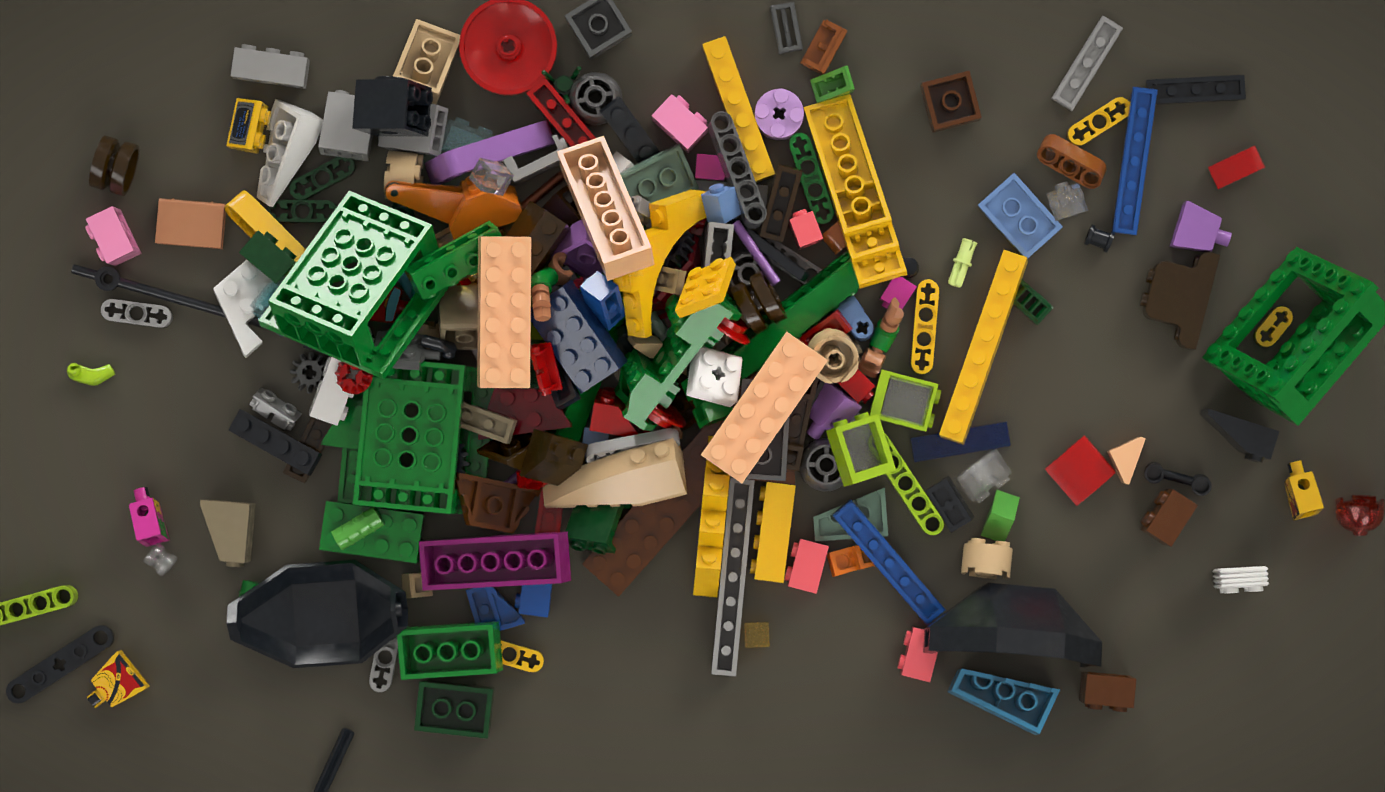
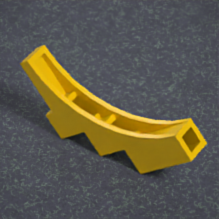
M690 189L649 203L652 228L644 231L652 247L655 265L613 279V282L618 285L619 291L623 293L628 336L640 338L652 336L651 312L657 278L673 245L685 231L698 221L706 218L701 194L706 191Z
M708 436V443L713 438V436ZM707 459L693 595L717 598L730 475Z

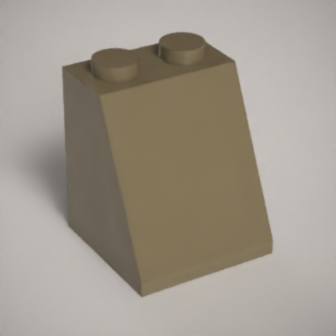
M476 283L451 286L438 302L439 338L454 342L457 350L477 349L478 284Z
M210 499L200 500V507L219 561L226 562L228 567H244V563L251 562L256 503Z

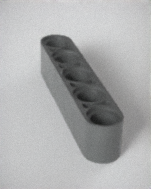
M719 111L712 116L708 124V131L728 186L735 187L741 210V221L745 227L757 229L766 218V208L733 119L727 112ZM717 120L723 121L726 129H718L714 122ZM723 144H732L735 151H725L723 148ZM735 165L741 167L743 174H734L731 167ZM740 189H748L751 192V197H743L740 194ZM748 212H757L760 216V220H751L748 216Z

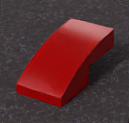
M1252 146L1209 166L1208 169L1217 188L1220 189L1265 168V165L1256 146Z

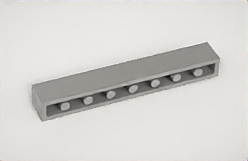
M730 478L711 670V674L736 676L755 480L745 479L743 483H740L736 479Z

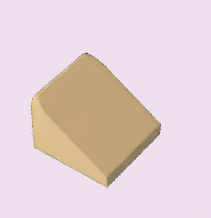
M653 335L647 338L628 336L627 338L635 349L649 358H654L663 345L660 339Z
M421 572L402 574V589L406 592V598L433 596V590L422 591Z

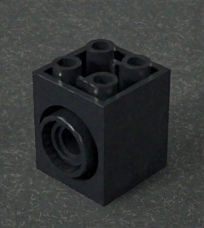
M395 76L356 79L352 129L374 136L428 137L431 127L430 107L433 102L432 88Z

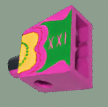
M148 487L135 489L133 492L136 502L129 504L136 540L145 547L170 541L159 502L154 498H150Z

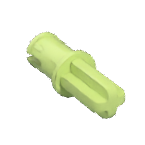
M962 238L957 257L953 258L955 263L948 280L950 285L959 288L962 286L968 267L972 266L970 262L977 246L975 241L972 242V240Z

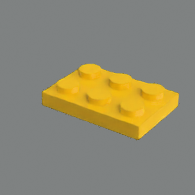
M732 257L724 260L719 258L709 266L704 268L696 267L688 273L675 309L679 318L724 301L736 266Z

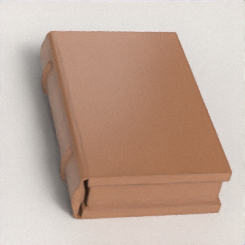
M160 198L158 201L155 243L223 249L226 221L224 206L226 204L214 203L213 201L199 202Z

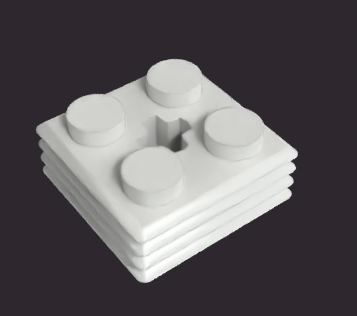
M702 346L690 362L687 396L727 407L733 406V404L738 402L742 357Z
M1266 566L1214 569L1212 571L1214 573L1212 577L1215 578L1213 580L1215 583L1213 587L1220 589V593L1224 594L1239 593V588H1244V592L1263 591V586L1269 585V582H1267L1269 579L1267 577L1269 574L1267 572L1268 568Z

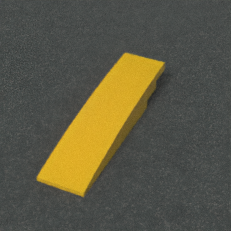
M847 94L803 107L860 289L907 275L899 243L892 225V219L851 95Z

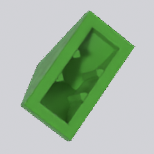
M848 66L810 80L817 103L851 94L855 89Z
M996 489L980 536L995 541H1005L1014 523L1020 497Z

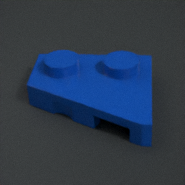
M495 587L466 589L475 622L499 621L500 631L525 624V619L518 614Z

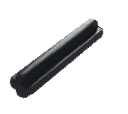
M348 728L341 730L314 792L329 791L354 736L352 730Z

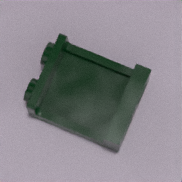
M620 504V507H611L610 505H598L597 507L577 505L572 510L565 532L568 531L570 547L579 552L592 550L601 555L606 553L615 554L616 548L612 544V540L623 509L631 510L632 504Z

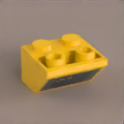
M236 99L227 147L255 154L259 153V149L264 148L266 135H263L265 125H269L271 111H268V106L265 103L257 100Z

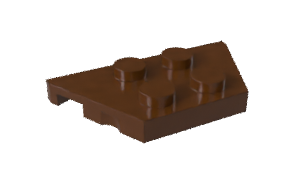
M456 472L455 482L465 524L469 526L513 534L519 525L520 519L525 517L530 508L528 506L534 497H538L541 493V489H523L518 487L517 484Z

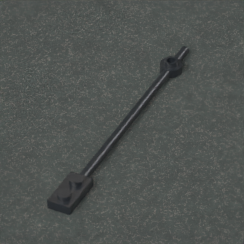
M74 264L71 270L72 274L95 280L96 285L104 291H113L120 287L225 317L221 306L121 278L120 273L115 268L109 266L102 267L97 271ZM107 275L113 277L112 282L109 284L105 282ZM255 316L250 322L247 323L249 325L266 329L260 326L258 321L260 317ZM305 345L303 346V348H306V349H309V350H313V351L319 352V351H317V350H315V349H312V348H310V347H308V346H305Z

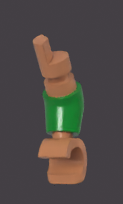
M563 252L555 253L545 269L531 276L532 307L534 319L543 322L551 318L549 296L554 285L562 286L566 284L573 275L571 270H563L561 268L567 258V255Z
M896 297L891 300L884 317L878 321L869 344L872 348L867 347L858 366V369L863 374L871 378L878 376L886 359V355L883 352L887 353L899 332V323L904 317V312L899 308L900 303Z

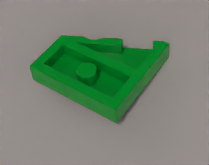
M348 400L345 405L349 407L345 420H340L338 426H331L321 445L358 450L363 401Z

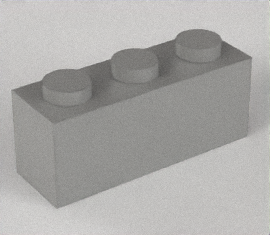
M242 44L241 48H234L231 77L237 80L306 89L310 60L304 57L305 54L301 52L290 51V55L280 54L281 50L266 48V51H258L256 46Z

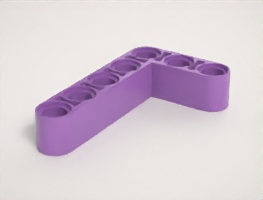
M544 120L447 151L424 163L431 184L441 185L467 172L501 162L510 156L514 158L555 144L552 138L553 134L548 120Z

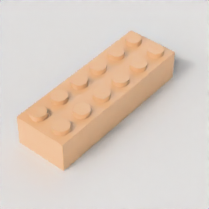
M604 136L557 151L561 171L607 281L655 265L652 247Z
M478 236L477 386L479 388H530L531 237Z
M786 332L703 450L701 456L740 483H743L828 360Z

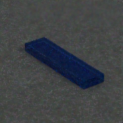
M1007 422L970 428L964 445L941 438L939 433L910 438L914 462L1011 446Z

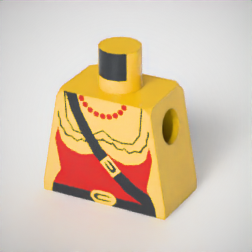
M1301 460L1287 464L1290 477L1285 480L1284 484L1293 520L1318 515L1324 506L1313 472L1305 473ZM1298 484H1301L1304 487V490L1300 489L1298 487Z
M120 650L91 679L96 690L88 695L87 699L95 708L105 701L111 707H114L146 690L150 685L124 652Z

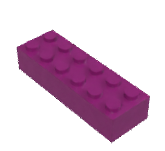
M568 531L419 541L422 591L557 584L571 581Z

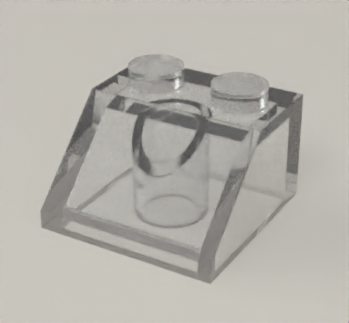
M992 449L953 479L970 502L977 500L980 503L990 495L988 490L996 485L1000 488L1010 480L1008 475L1012 472L998 450Z

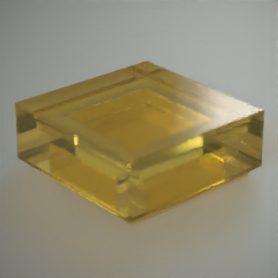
M769 622L744 623L745 648L770 647Z

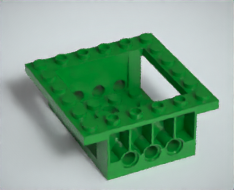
M348 191L268 300L269 306L258 320L260 326L385 379L449 288L446 287L440 290L435 297L424 300L415 293L377 347L374 345L367 324L407 267L411 263L439 249L432 224ZM358 263L354 268H345L347 264ZM334 282H344L340 287H332Z
M1296 247L1286 256L1285 261L1279 268L1272 272L1268 281L1255 292L1250 302L1239 311L1238 316L1233 322L1224 328L1221 336L1208 347L1207 352L1202 358L1208 364L1219 369L1249 399L1299 426L1385 325V301L1376 293L1379 288L1372 281ZM1297 276L1322 300L1319 305L1313 308L1309 317L1297 327L1296 332L1281 346L1279 352L1266 365L1236 349Z
M422 362L419 370L392 368L385 379L373 375L372 382L367 390L360 394H354L353 398L348 397L347 402L349 399L363 401L358 450L342 449L337 502L444 514H463L458 490L455 489L464 391L472 392L471 404L487 409L494 388H479L477 386V368L465 365ZM411 403L416 404L418 407V414L413 418L408 417L405 412L407 405ZM407 428H412L416 432L415 440L410 443L406 442L403 438V433ZM468 430L466 452L469 453V456L466 457V461L470 465L465 466L466 474L487 478L489 458L477 454V449L490 442L491 439L478 440L479 434ZM404 453H410L414 458V462L410 467H404L401 463V456Z

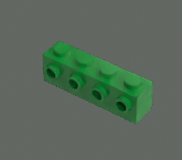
M488 221L411 263L405 270V273L414 292L422 300L435 297L440 290L458 284L460 279L465 276L478 273V236H502L498 227L491 221Z

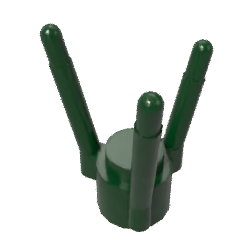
M578 66L570 77L562 75L557 79L543 70L541 72L550 84L554 85V89L563 97L565 103L569 104L570 90L581 71V67Z

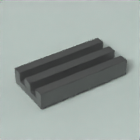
M794 1L770 6L779 55L803 50ZM785 8H790L797 43L795 46H792ZM776 10L781 11L787 43L785 48L782 45Z

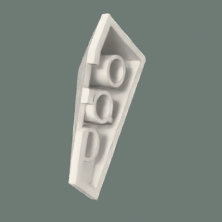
M275 99L271 110L270 122L266 129L270 131L269 143L264 145L263 150L266 153V164L260 170L257 198L271 207L275 205L315 146L321 133L323 119L310 111Z

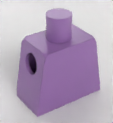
M1190 201L1183 202L1169 247L1211 252L1214 243L1227 247L1232 233L1219 229L1222 221L1221 217Z
M825 383L811 408L810 418L813 420V423L806 433L812 438L819 440L825 430L834 428V422L847 419L849 423L862 406L837 385Z

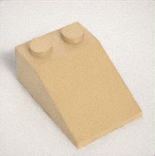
M416 19L393 76L406 78L431 87L433 94L432 104L437 105L459 46L460 35Z

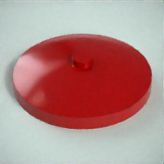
M490 0L475 9L466 20L460 35L459 51L465 70L476 84L494 94L512 96L528 92L545 78L541 73L543 70L548 73L551 72L557 56V38L549 18L531 2L526 0Z

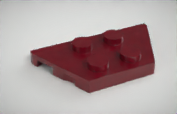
M538 382L530 383V388H494L487 410L517 420L513 435L533 433L534 429L549 431L572 427L571 421L568 420L564 412L556 408L552 395L542 396L541 392H538ZM480 434L478 435V440L491 439Z

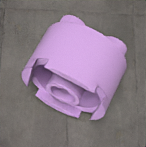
M782 88L766 92L758 100L754 117L762 135L773 140H786L800 129L804 117V109L801 101L794 93ZM776 109H777V111L783 110V111H784V114H783V118H784V119H783V120H781L780 118L774 119V118H773L774 115H775V111H774V110H776Z

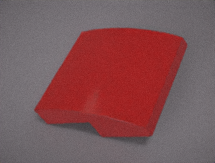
M1085 435L1045 468L1047 473L1076 506L1116 473Z

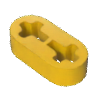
M1280 306L1274 308L1254 332V341L1257 345L1269 347L1280 338L1293 320L1290 309ZM1276 312H1285L1286 315L1284 316V318L1287 321L1279 322L1277 326H1275L1274 322L1278 318L1275 315ZM1271 327L1273 330L1269 334L1270 342L1268 340L1262 342L1260 340L1262 338L1260 332H1266Z

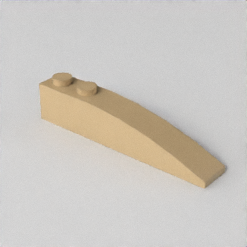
M674 438L625 450L582 465L581 469L560 485H545L543 487L545 508H575L577 505H587V507H597L598 505L620 507V504L643 506L686 495L687 487L683 452Z

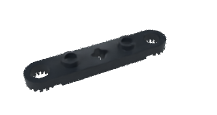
M105 625L96 626L15 678L7 685L6 695L8 699L13 703H23L112 645L114 640L112 630ZM98 631H104L108 636L107 642L103 645L95 641V635ZM57 658L66 661L64 671L61 668L56 669L54 667L57 664ZM16 684H21L25 687L26 692L22 698H17L13 695V688Z

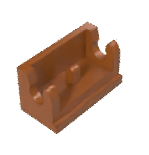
M823 20L800 64L820 75H824L848 30L828 20Z

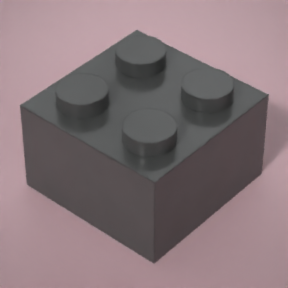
M589 0L564 15L590 60L595 59L632 36L630 27L613 0Z

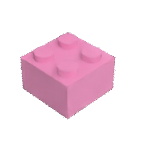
M671 94L653 113L652 121L672 140L680 144L686 153H689L708 133L707 120L698 112L693 114L688 110L689 104L680 95L674 97Z
M111 206L86 218L88 223L85 226L89 237L97 242L99 247L96 248V251L102 262L105 261L107 264L117 266L142 254L120 209Z

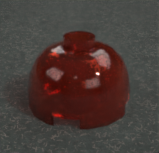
M1352 495V500L1343 501L1342 497L1335 500L1336 517L1339 524L1344 529L1353 531L1355 536L1368 535V531L1376 529L1384 519V499L1378 502L1376 501V496Z

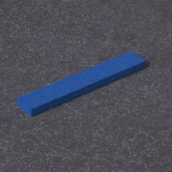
M1132 87L1112 232L1137 235L1158 91L1156 89Z
M851 499L832 514L926 625L945 611L940 602Z

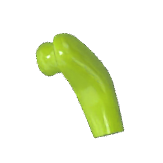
M71 363L67 368V374L70 379L91 386L99 385L116 375L110 364L96 369H89L77 363Z

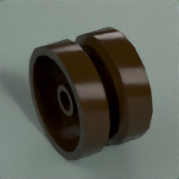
M104 135L94 154L89 175V186L104 190L109 185L111 193L125 196L131 187L137 169L140 152L139 145L124 142L119 146L118 139Z
M762 271L750 276V285L753 293L743 282L731 287V292L738 307L757 335L768 329V321L764 313L775 324L787 319V314L781 304L780 297Z

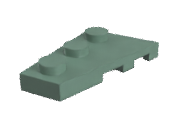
M885 487L853 500L855 505L883 537L888 536ZM843 505L813 517L815 541L852 539L832 516Z

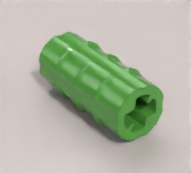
M372 507L331 531L340 549L344 550L385 524L376 508Z

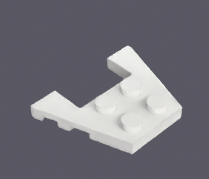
M245 260L213 288L245 358L262 345V340L247 326V323L269 305L268 300L279 287L248 260Z

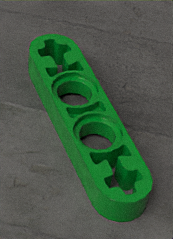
M796 133L790 138L789 149L797 169H801V163L806 160L814 164L815 168L812 173L805 174L802 172L800 182L810 212L813 211L818 224L824 225L832 220L834 215L833 207L811 140L804 133ZM800 137L801 141L806 140L807 142L803 147L805 154L810 151L811 156H804L797 160L796 155L799 156L801 153L798 147L794 148L793 144L796 143V138ZM816 183L821 186L822 194L820 196L812 197L808 193V187L811 184ZM826 198V202H822L823 209L829 210L826 220L816 216V213L819 212L818 204L812 206L811 202Z

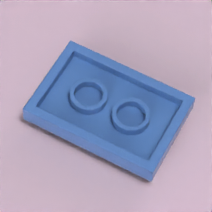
M1015 173L977 205L1022 256L1027 257V259L1063 228Z

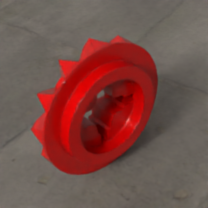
M342 361L338 363V369L335 372L337 376L336 383L342 388V391L349 394L364 392L368 389L373 379L372 374ZM350 369L360 370L355 375L356 380L352 378L347 379V377H349L348 375L351 374Z

